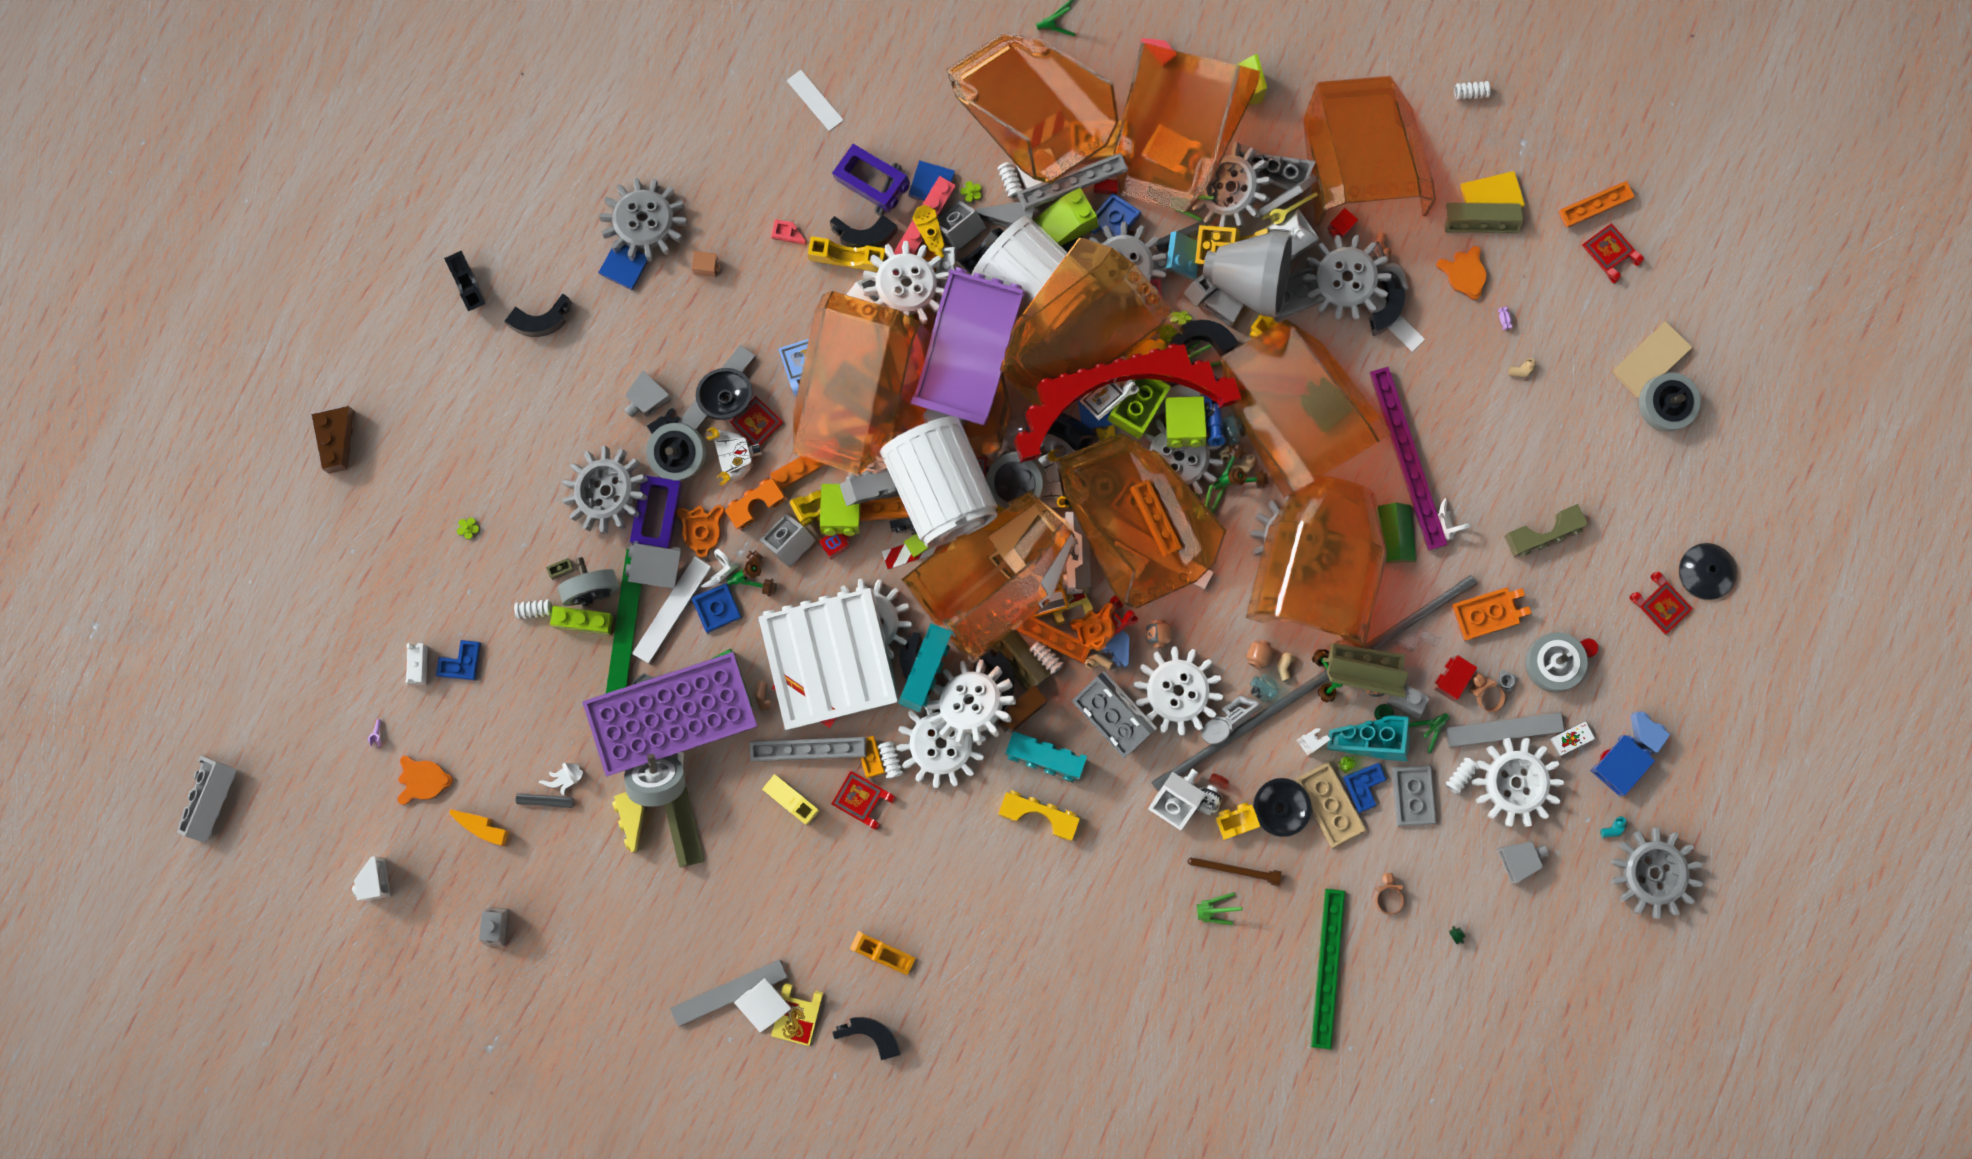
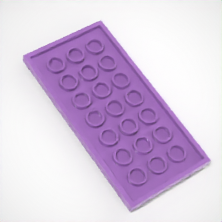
M733 652L582 701L606 777L647 764L648 754H654L655 759L659 760L757 727Z

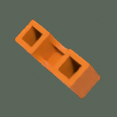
M764 479L759 483L760 486L758 488L746 491L743 494V498L740 500L735 499L728 504L725 512L736 529L741 531L756 521L752 513V508L756 502L764 501L768 508L773 510L788 499L775 479Z

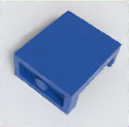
M1629 735L1620 736L1618 742L1605 757L1590 770L1619 797L1625 796L1655 761L1651 758V753L1637 746L1636 740Z

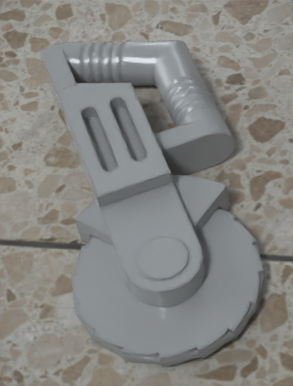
M1238 696L1222 708L1223 713L1226 715L1225 718L1216 716V719L1204 725L1202 729L1204 741L1212 745L1224 742L1230 732H1233L1234 729L1251 718V715L1257 712L1262 707V704L1248 697ZM1244 704L1250 707L1246 710L1238 706Z

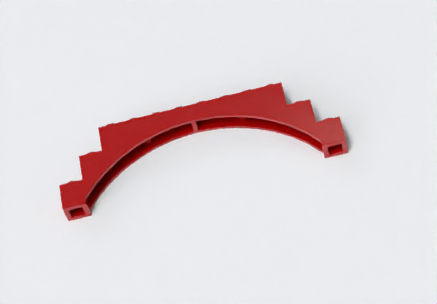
M1176 343L1167 346V349L1164 350L1157 348L1149 351V354L1142 355V353L1131 356L1130 359L1124 360V358L1114 360L1112 364L1106 365V363H1101L1093 369L1082 368L1077 373L1071 375L1064 373L1056 379L1045 378L1041 380L1036 389L1042 406L1036 404L1029 407L1025 417L1030 433L1028 431L1018 433L1014 439V445L1020 463L1038 459L1041 455L1040 446L1050 427L1068 407L1090 392L1116 382L1153 379L1177 383L1207 396L1218 403L1219 408L1237 404L1241 400V396L1234 377H1221L1216 382L1210 361L1203 362V360H1198L1191 365L1185 345H1178Z

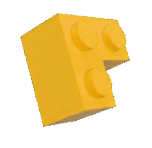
M1199 225L1195 263L1204 266L1207 251L1217 252L1220 246L1238 242L1241 230L1229 227Z

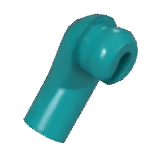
M1619 816L1610 828H1601V837H1619L1627 826L1626 818Z

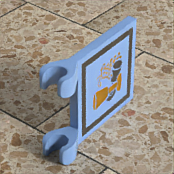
M814 337L779 348L794 396L801 394L797 381L819 374L822 385H828L829 380Z

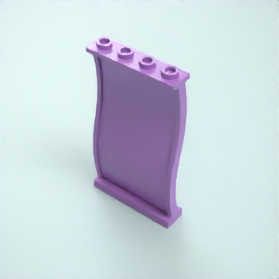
M956 267L955 270H949L925 363L911 404L987 426L1015 322L1026 291L1021 290V285L1011 283L1010 286L1003 284V280L992 278V281L985 279L983 274L974 272V275L966 274L967 270Z

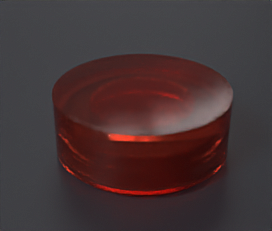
M1215 773L1211 774L1208 780L1211 784L1221 789H1226L1229 784L1225 777Z

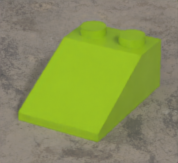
M1081 188L1062 196L1033 220L1060 246L1099 227L1097 216Z

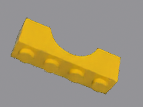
M814 236L810 238L807 253L809 261L878 272L879 268L871 263V256L875 255L883 262H885L886 258L885 248L867 245L861 248L847 247L834 243L830 239Z
M1013 790L1010 793L1006 792L998 813L999 816L1017 821L1027 813H1039L1050 821L1054 836L1068 841L1073 840L1080 818L1076 817V813L1066 810L1065 813L1058 811L1059 807L1049 803L1047 806L1039 804L1040 800L1029 797L1027 800L1021 797V793Z

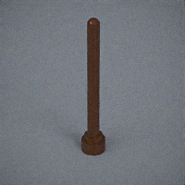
M1192 857L1187 860L1188 864L1192 866L1263 879L1273 886L1279 887L1282 871L1273 870L1268 873Z

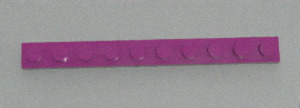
M1389 367L1371 371L1369 374L1427 550L1431 551L1447 546L1448 544Z

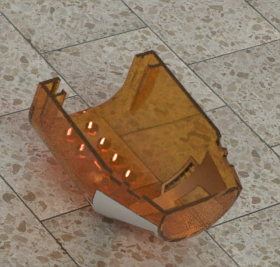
M1030 491L1008 502L1010 507L999 511L997 508V518L969 535L965 533L956 537L957 540L946 543L901 579L931 621L937 626L950 630L952 634L949 641L973 664L1050 602L1076 542V537L1067 521Z

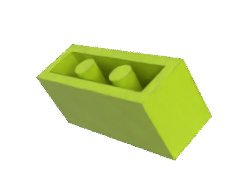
M553 606L550 625L558 629L611 635L614 616L611 613Z

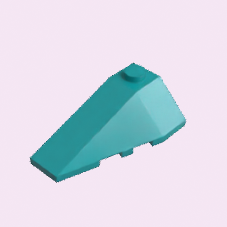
M1386 716L1383 719L1369 720L1359 725H1348L1331 729L1328 734L1331 740L1327 742V750L1384 760L1407 761L1409 751V717Z

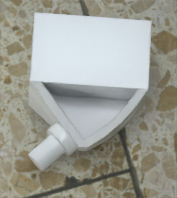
M1299 209L1286 215L1282 223L1278 225L1274 223L1267 227L1268 233L1280 231L1292 234L1291 261L1316 246L1319 237Z
M1192 769L1184 779L1172 772L1148 809L1179 830H1182L1205 795L1203 791L1194 786L1195 782L1193 781L1197 777L1198 772Z

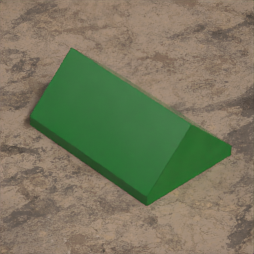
M1395 502L1373 507L1377 564L1416 562L1411 505Z

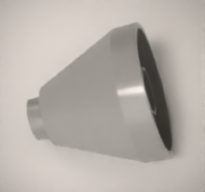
M1273 231L1220 246L1217 252L1207 251L1203 277L1211 278L1213 285L1258 314L1278 318L1288 284L1292 256V234Z

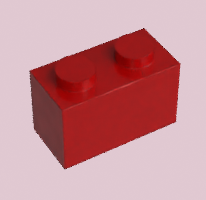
M1459 655L1448 659L1444 666L1447 668L1444 674L1440 673L1434 682L1437 684L1434 690L1453 702L1459 699L1478 668Z

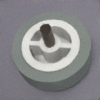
M1556 632L1537 639L1530 646L1525 664L1530 679L1538 687L1550 692H1561L1574 687L1583 679L1587 670L1588 659L1584 647L1576 638L1565 633Z
M648 754L647 764L625 771L624 781L627 795L634 803L642 806L652 807L670 803L677 799L685 788L683 766L672 756L656 760L654 754Z

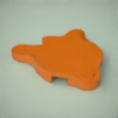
M1473 246L1468 253L1456 252L1454 254V262L1439 259L1436 263V267L1447 275L1451 287L1455 291L1464 293L1471 300H1477L1481 296V289L1486 280V271L1480 262L1481 250L1478 246Z
M716 505L709 513H705L702 506H698L692 511H688L685 508H679L676 511L683 524V539L699 558L707 557L710 550L719 542L721 534L719 522L725 512L724 507L721 505Z
M1112 603L1105 604L1098 614H1095L1094 611H1089L1082 619H1073L1070 622V627L1078 632V639L1084 647L1100 651L1106 647L1113 637L1115 624L1112 621V615L1115 607Z
M402 756L400 764L403 767V773L398 778V781L401 784H405L406 789L398 796L397 800L401 805H405L413 799H433L445 788L452 785L453 778L434 762H417L409 756Z

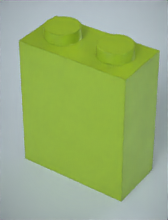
M1204 396L1165 398L1167 447L1181 448L1191 446L1198 448L1205 446Z
M822 484L820 507L821 534L828 536L835 534L847 536L860 534L861 503L846 506L840 484Z

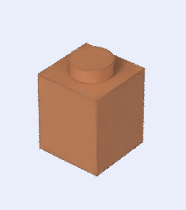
M694 251L691 268L693 274L716 277L717 271H720L721 260L718 259L717 254Z

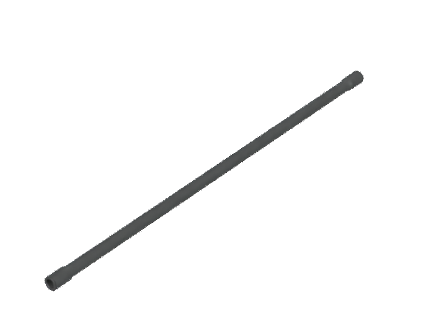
M1469 575L1458 582L1453 588L1375 637L1361 648L1375 650L1459 594L1477 585L1475 578ZM1327 669L1238 726L1233 732H1230L1224 742L1209 745L1171 771L1153 780L1154 788L1159 791L1172 772L1181 776L1329 680Z

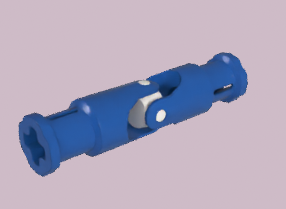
M1202 394L1204 396L1206 428L1210 436L1209 445L1213 447L1222 446L1225 444V437L1222 433L1224 426L1221 408H1219L1218 403Z

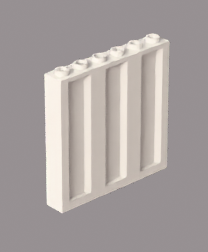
M861 586L856 588V592L849 593L848 590L838 592L837 597L830 598V595L819 597L817 602L812 603L811 600L800 602L801 606L794 608L793 605L781 607L782 611L779 612L768 610L763 612V616L758 617L785 730L899 702L900 697L872 588ZM784 674L804 687L805 696L787 685Z

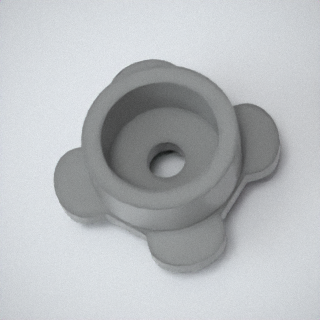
M1501 670L1499 678L1496 680V686L1505 689L1506 692H1511L1517 677L1514 674L1507 673L1505 670Z

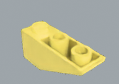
M775 774L762 789L807 826L819 812L815 806Z
M627 792L614 796L615 801L612 803L615 812H619L621 820H618L620 829L625 831L627 837L624 839L627 850L636 853L645 808L630 800Z

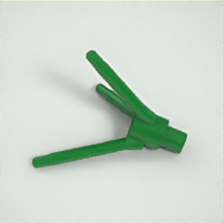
M1075 0L1067 1L1051 16L1036 23L1037 30L1045 28V30L1050 29L1075 36V33L1056 27L1055 24L1057 18L1071 10L1069 5Z
M1444 713L1435 719L1409 723V727L1430 726L1424 737L1427 738L1434 732L1428 749V753H1431L1442 727L1446 725L1445 722L1450 717Z

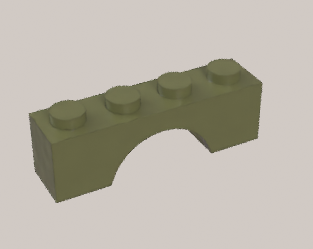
M1576 504L1556 514L1555 526L1549 533H1536L1527 526L1509 532L1504 537L1513 556L1515 557L1520 554V557H1524L1532 553L1531 549L1537 547L1538 550L1549 546L1548 542L1554 540L1557 543L1566 539L1565 535L1572 533L1574 536L1583 532L1582 528L1588 524L1579 505Z

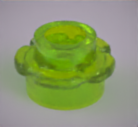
M1166 324L1160 327L1159 337L1165 342L1172 341L1171 338L1177 334V330L1173 328V325Z
M1343 757L1338 762L1340 764L1338 769L1344 773L1349 772L1356 766V762L1353 760L1354 757Z

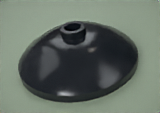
M720 368L709 372L700 380L696 388L695 397L698 407L706 416L716 420H728L739 416L748 408L752 400L753 390L745 374L732 368Z
M1702 543L1695 545L1687 550L1680 560V581L1691 595L1699 599H1718L1726 595L1735 584L1737 577L1735 561L1728 551L1716 544ZM1710 566L1714 567V572L1710 571Z
M1277 778L1266 782L1257 791L1253 802V808L1260 827L1267 833L1277 837H1288L1300 832L1307 825L1312 811L1311 800L1306 790L1299 783L1287 778ZM1278 805L1282 807V812L1277 811L1276 807Z

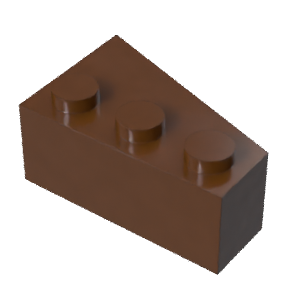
M350 406L311 414L322 469L328 474L347 470L355 411Z

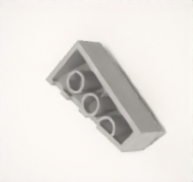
M1242 144L1239 156L1243 158L1250 147ZM1257 150L1256 155L1251 161L1253 165L1263 159L1267 161L1269 165L1258 172L1259 177H1270L1273 179L1272 184L1287 190L1307 179L1316 162L1269 155Z
M887 468L877 471L876 474L870 471L862 474L861 477H857V475L848 476L846 481L840 484L846 506L899 495Z
M200 755L198 762L201 763L199 771H195L193 777L196 783L194 788L189 790L187 797L189 806H186L183 810L177 833L206 843L212 835L215 821L220 816L221 806L228 797V790L231 783L235 780L237 769Z

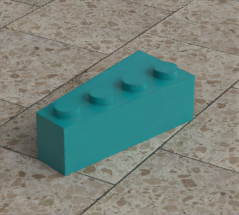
M930 623L898 704L920 712L922 706L926 708L930 699L927 693L929 689L933 691L937 681L934 679L935 673L940 674L944 664L940 662L942 656L946 657L950 649L947 643L952 631Z
M1012 732L1005 752L1008 760L1016 763L1021 760L1026 762L1027 767L1036 770L1037 767L1045 769L1044 773L1055 776L1056 773L1063 776V780L1072 783L1074 780H1079L1087 759L1086 755L1081 754L1079 757L1071 750L1065 748L1057 749V746L1047 742L1040 743L1035 738Z

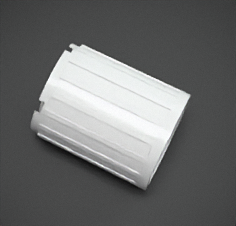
M1029 216L1021 217L1006 229L985 252L972 272V275H974V272L983 274L985 279L992 281V278L1003 280V284L1010 286L1011 283L1021 285V290L1026 291V294L1023 297L1017 320L1041 342L1045 340L1049 345L1058 340L1055 337L1057 334L1061 333L1064 335L1080 319L1093 303L1091 300L1093 293L1098 296L1101 290L1096 283L1097 280Z
M957 416L943 417L917 426L894 438L880 450V454L920 541L925 543L926 547H936L957 540L956 537L965 533L969 535L997 518V504Z

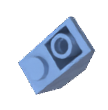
M1123 630L1111 638L1102 650L1105 653L1109 652L1114 657L1112 661L1119 668L1122 666L1125 669L1129 664L1130 637Z
M1642 711L1632 713L1630 717L1636 744L1651 754L1658 753L1670 736L1666 731V727L1660 723L1655 724L1650 720L1651 717Z

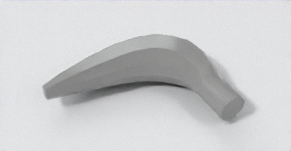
M1386 262L1384 265L1377 267L1379 274L1392 272L1393 277H1396L1398 284L1401 288H1404V291L1410 289L1406 282L1405 272L1400 265Z

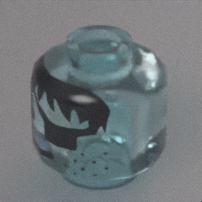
M1235 415L1223 418L1224 429L1222 433L1225 437V442H1229L1230 445L1240 443V439L1245 436L1242 420L1236 418Z
M1261 674L1259 677L1255 676L1249 684L1252 686L1251 694L1262 702L1272 701L1279 691V688H1277L1278 682L1266 674Z

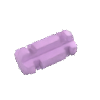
M1508 307L1498 309L1503 330H1509L1513 327Z

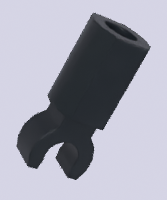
M674 408L669 409L666 416H661L647 425L651 434L665 424L677 423L680 420L679 416L675 419L671 418V415L676 412Z

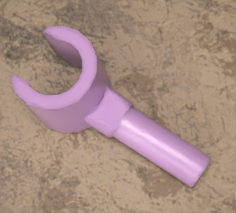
M380 719L376 720L375 730L368 737L371 747L375 741L378 748L382 745L379 737Z

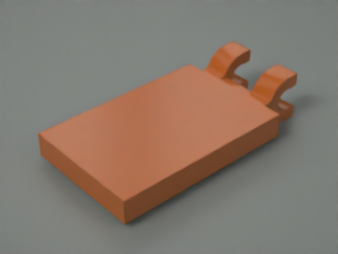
M1508 587L1452 604L1451 606L1463 640L1467 641L1520 624L1519 618L1531 614L1529 606L1517 610L1514 601L1525 596L1523 588L1509 592Z

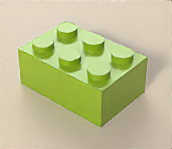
M1133 380L1135 385L1138 386L1139 391L1127 396L1115 406L1107 421L1140 439L1171 386L1161 380Z

